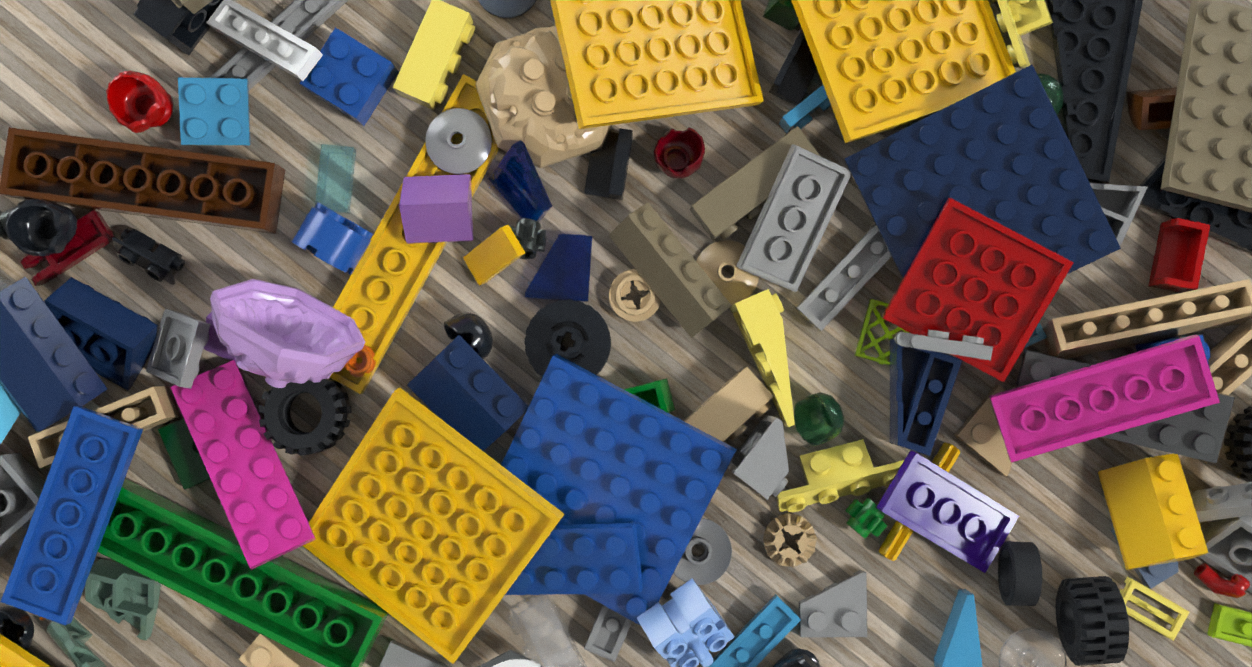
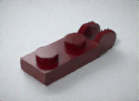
M93 210L77 220L76 234L61 253L49 256L28 255L20 263L25 269H29L47 259L50 265L31 279L35 286H40L111 243L112 238L115 236L100 212Z

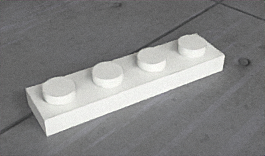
M223 0L206 22L215 31L301 81L305 80L323 56L316 47L233 0Z

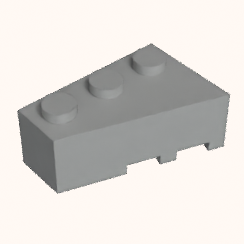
M1090 183L1121 246L1147 187Z

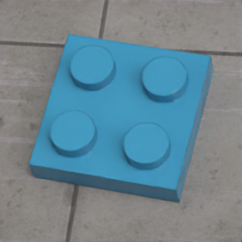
M178 77L181 145H251L248 79Z

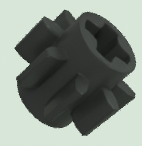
M524 218L516 222V227L510 226L525 251V254L520 259H533L536 257L537 251L545 252L546 230H540L541 225L539 222Z

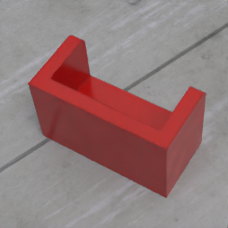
M1181 218L1162 222L1160 224L1148 286L1177 293L1198 290L1210 225Z

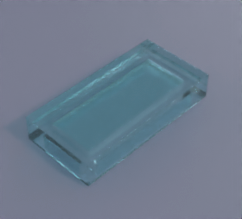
M321 144L315 205L319 202L334 212L350 214L356 149L354 147Z

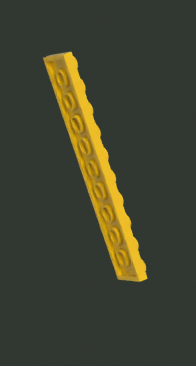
M463 74L442 112L454 108L471 110L481 116L490 129L492 147L487 160L478 169L466 173L471 175L473 197L499 148L497 147L475 86L477 81ZM459 133L454 134L451 142L456 145L460 144L463 140V135ZM424 143L406 177L461 175L451 174L437 167L430 159L426 143ZM403 183L372 236V241L333 306L334 309L354 319L365 340L364 345L369 346L375 354L373 359L376 364L373 371L365 373L362 377L352 376L344 367L341 371L333 372L330 378L359 394L364 393L447 242L406 243L399 208ZM361 357L357 358V363H362Z

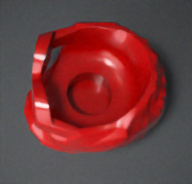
M129 70L120 72L118 76H115L108 83L106 94L109 110L118 123L126 126L132 132L141 133L150 127L162 126L172 116L174 102L171 95L150 75Z

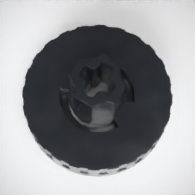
M569 299L558 300L547 304L531 319L526 330L525 352L530 365L542 377L552 356L555 354L565 359H571L569 361L597 375L604 368L610 355V331L599 312L590 305ZM567 333H571V339L574 340L573 347H568L566 352L562 351V340L567 336Z

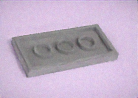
M792 144L736 267L797 292L850 179L851 171Z

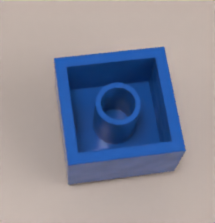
M335 27L320 50L323 56L300 84L314 96L365 126L399 71L391 61Z

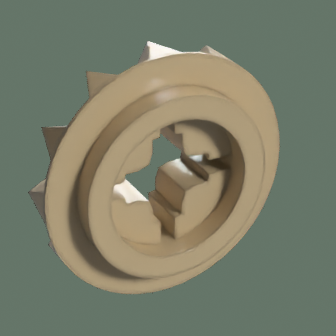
M636 269L627 270L619 274L612 282L609 290V300L612 309L618 316L627 321L639 322L650 318L658 310L661 303L659 297ZM631 282H634V286L637 287L638 291H649L650 293L640 298L639 310H637L632 300H621L622 297L630 294Z
M797 514L777 516L765 529L763 537L765 551L774 562L781 566L794 568L802 563H807L808 559L815 552L817 540L813 526L802 516ZM782 529L790 535L802 532L799 538L796 539L798 552L790 546L782 547L779 550L785 542Z

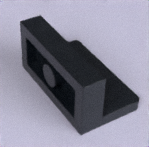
M802 28L769 93L795 106L801 102L817 71Z
M619 128V133L609 132L602 148L590 153L584 190L586 195L623 201L633 130Z

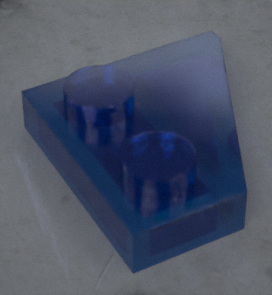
M559 234L527 288L525 298L546 300L569 299L588 302L593 237Z

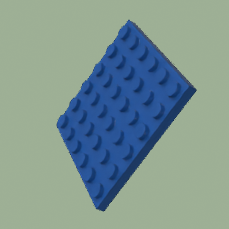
M555 354L550 360L501 465L565 514L557 525L636 523L643 582L641 593L584 595L640 625L637 617L661 599L737 449Z

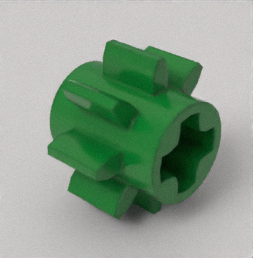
M868 497L863 503L854 499L845 510L851 516L846 524L864 539L870 533L878 538L888 526L882 521L886 514L876 508L877 504Z

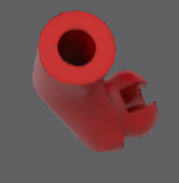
M1206 563L1199 565L1194 571V575L1215 594L1240 598L1246 595L1245 590L1250 587V582L1244 576L1234 574L1230 580L1224 579Z

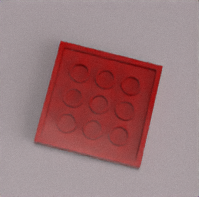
M948 198L882 318L911 334L928 336V330L930 329L948 332L949 340L962 342L963 335L984 338L983 345L993 347L991 361L960 355L953 356L1005 382L1074 262L960 202Z

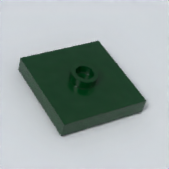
M184 418L158 429L184 490L210 479Z

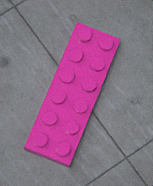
M1196 334L989 396L1011 463L1220 403L1200 336Z
M235 360L197 375L191 389L177 385L170 387L250 569L261 566L315 540L313 531L271 439L267 440L264 435L267 430L265 426L260 427L259 420L261 417Z

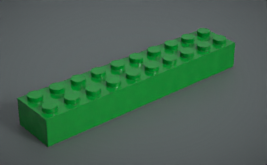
M126 478L98 549L99 553L326 667H362L388 616V613L376 603L282 556L254 569H250L234 532Z

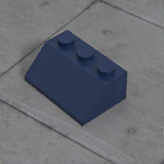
M71 277L46 298L44 302L93 370L100 376L128 391L133 386L152 352L158 325L147 317L124 307L120 302L95 291L91 286Z
M460 335L406 385L435 415L482 451L506 432L529 407Z

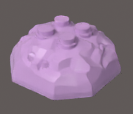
M251 279L214 290L210 298L212 321L219 341L227 347L228 354L236 358L239 368L265 376V381L276 388H284L290 382L302 384L308 380L315 383L320 382L322 379H329L333 372L341 371L345 364L357 352L363 349L365 340L353 318L298 288Z

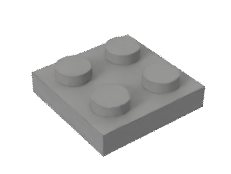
M164 309L146 372L179 387L191 389L193 381L199 372V361L203 348L209 339L208 331L211 324L174 310Z

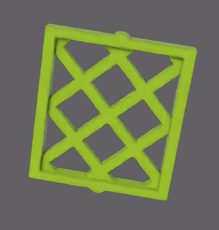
M870 299L854 356L875 361L880 365L890 366V362L886 359L890 355V350L883 353L878 343L886 338L890 341V339H893L892 335L900 330L905 333L909 332L900 327L889 331L884 323L885 319L880 316L876 309L878 305L888 307L889 304ZM873 311L877 320L868 325L871 312ZM880 324L885 334L875 339L870 329ZM867 333L871 342L862 347L865 334ZM874 346L879 356L877 358L867 356L864 351Z

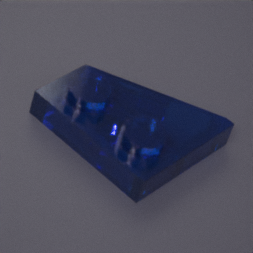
M520 140L511 146L488 179L522 219L527 218L540 222L551 209L552 204L524 142Z

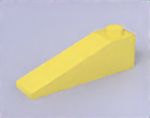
M769 289L735 303L730 307V310L767 389L774 396L772 400L784 426L791 427L795 423L783 319L780 315L784 308L776 293L771 295Z

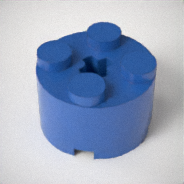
M317 202L314 207H311L292 242L304 250H310L314 256L333 267L352 275L372 241L370 239L373 233Z

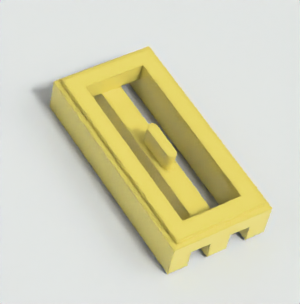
M1127 577L1124 581L1126 583L1124 589L1119 590L1125 605L1129 600L1172 626L1170 630H1167L1126 606L1127 614L1174 641L1189 611ZM1136 589L1178 613V616L1174 619L1132 595L1133 590Z

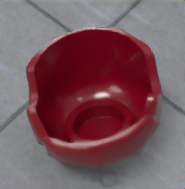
M690 127L684 131L670 129L657 141L653 155L656 167L671 178L689 177L699 170L705 155L703 137Z

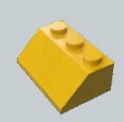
M1178 454L1144 458L1098 472L1126 570L1188 560L1208 553Z

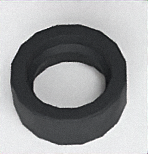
M1008 541L1004 542L1000 549L998 583L1001 598L1005 605L1036 606L1040 599L1042 564L1038 548L1033 542Z

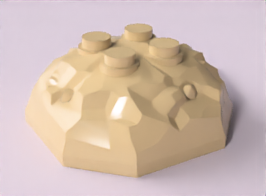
M556 25L546 28H535L527 33L495 44L475 86L498 148L538 168L602 148L612 125L579 129Z

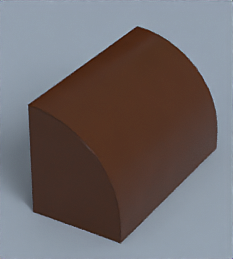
M1177 87L1127 91L1128 112L1133 125L1139 130L1171 128Z

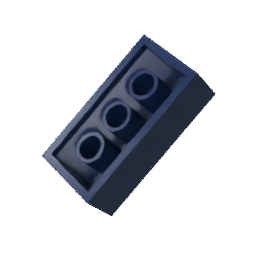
M24 277L0 291V384L34 429L40 432L69 415L74 406H83L106 391L107 387L29 280Z

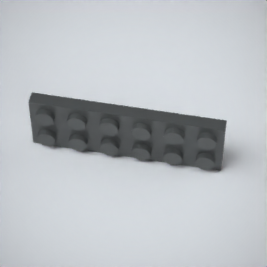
M1025 349L1015 388L1093 364ZM1217 392L1220 403L1102 437L1217 463L1235 397Z

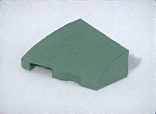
M100 558L92 565L85 584V600L94 607L106 611L110 618L118 624L123 620L127 621L140 631L137 637L147 641L151 636L161 584L120 563Z
M74 617L72 622L67 625L54 621L49 624L46 632L76 667H107L104 662L84 645L91 638L92 634Z

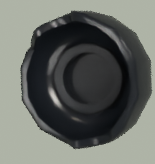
M464 312L444 322V329L451 340L460 335L482 359L489 356L493 345L492 332L488 324L480 316Z
M10 606L0 607V634L27 651L32 644L34 636L32 619L24 610Z

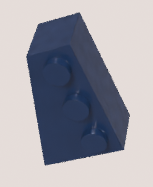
M894 338L890 339L889 443L923 455H931L962 360L941 352L900 346L895 343Z

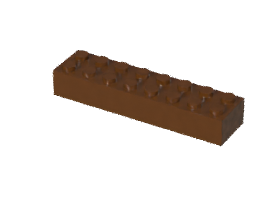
M9 127L0 181V194L19 200L43 199L63 206L276 234L286 170L270 162Z

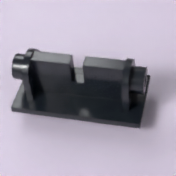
M125 229L121 234V240L115 237L112 238L117 252L116 256L121 261L130 266L136 264L142 267L147 275L158 282L165 280L172 285L175 284L173 271L179 272L185 265V260L182 259L181 254L163 244H160L154 252H151L150 250L156 244V241L137 229Z

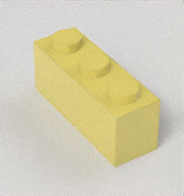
M431 0L392 87L398 95L432 110L435 109L437 103L441 104L444 101L448 91L446 82L450 73L455 74L462 59L459 53L463 44H469L474 34L475 26L472 25L473 20L469 12L441 0Z

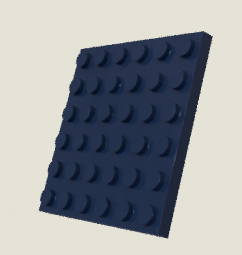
M1033 64L844 159L902 278L906 275L948 198L960 202L1074 262L1068 273L1121 249Z

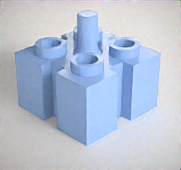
M692 578L670 594L672 599L664 605L658 602L637 617L654 649L668 661L671 667H697L699 663L702 667H708L714 660L708 650L711 652L720 651L726 646L727 642L735 637L716 607Z

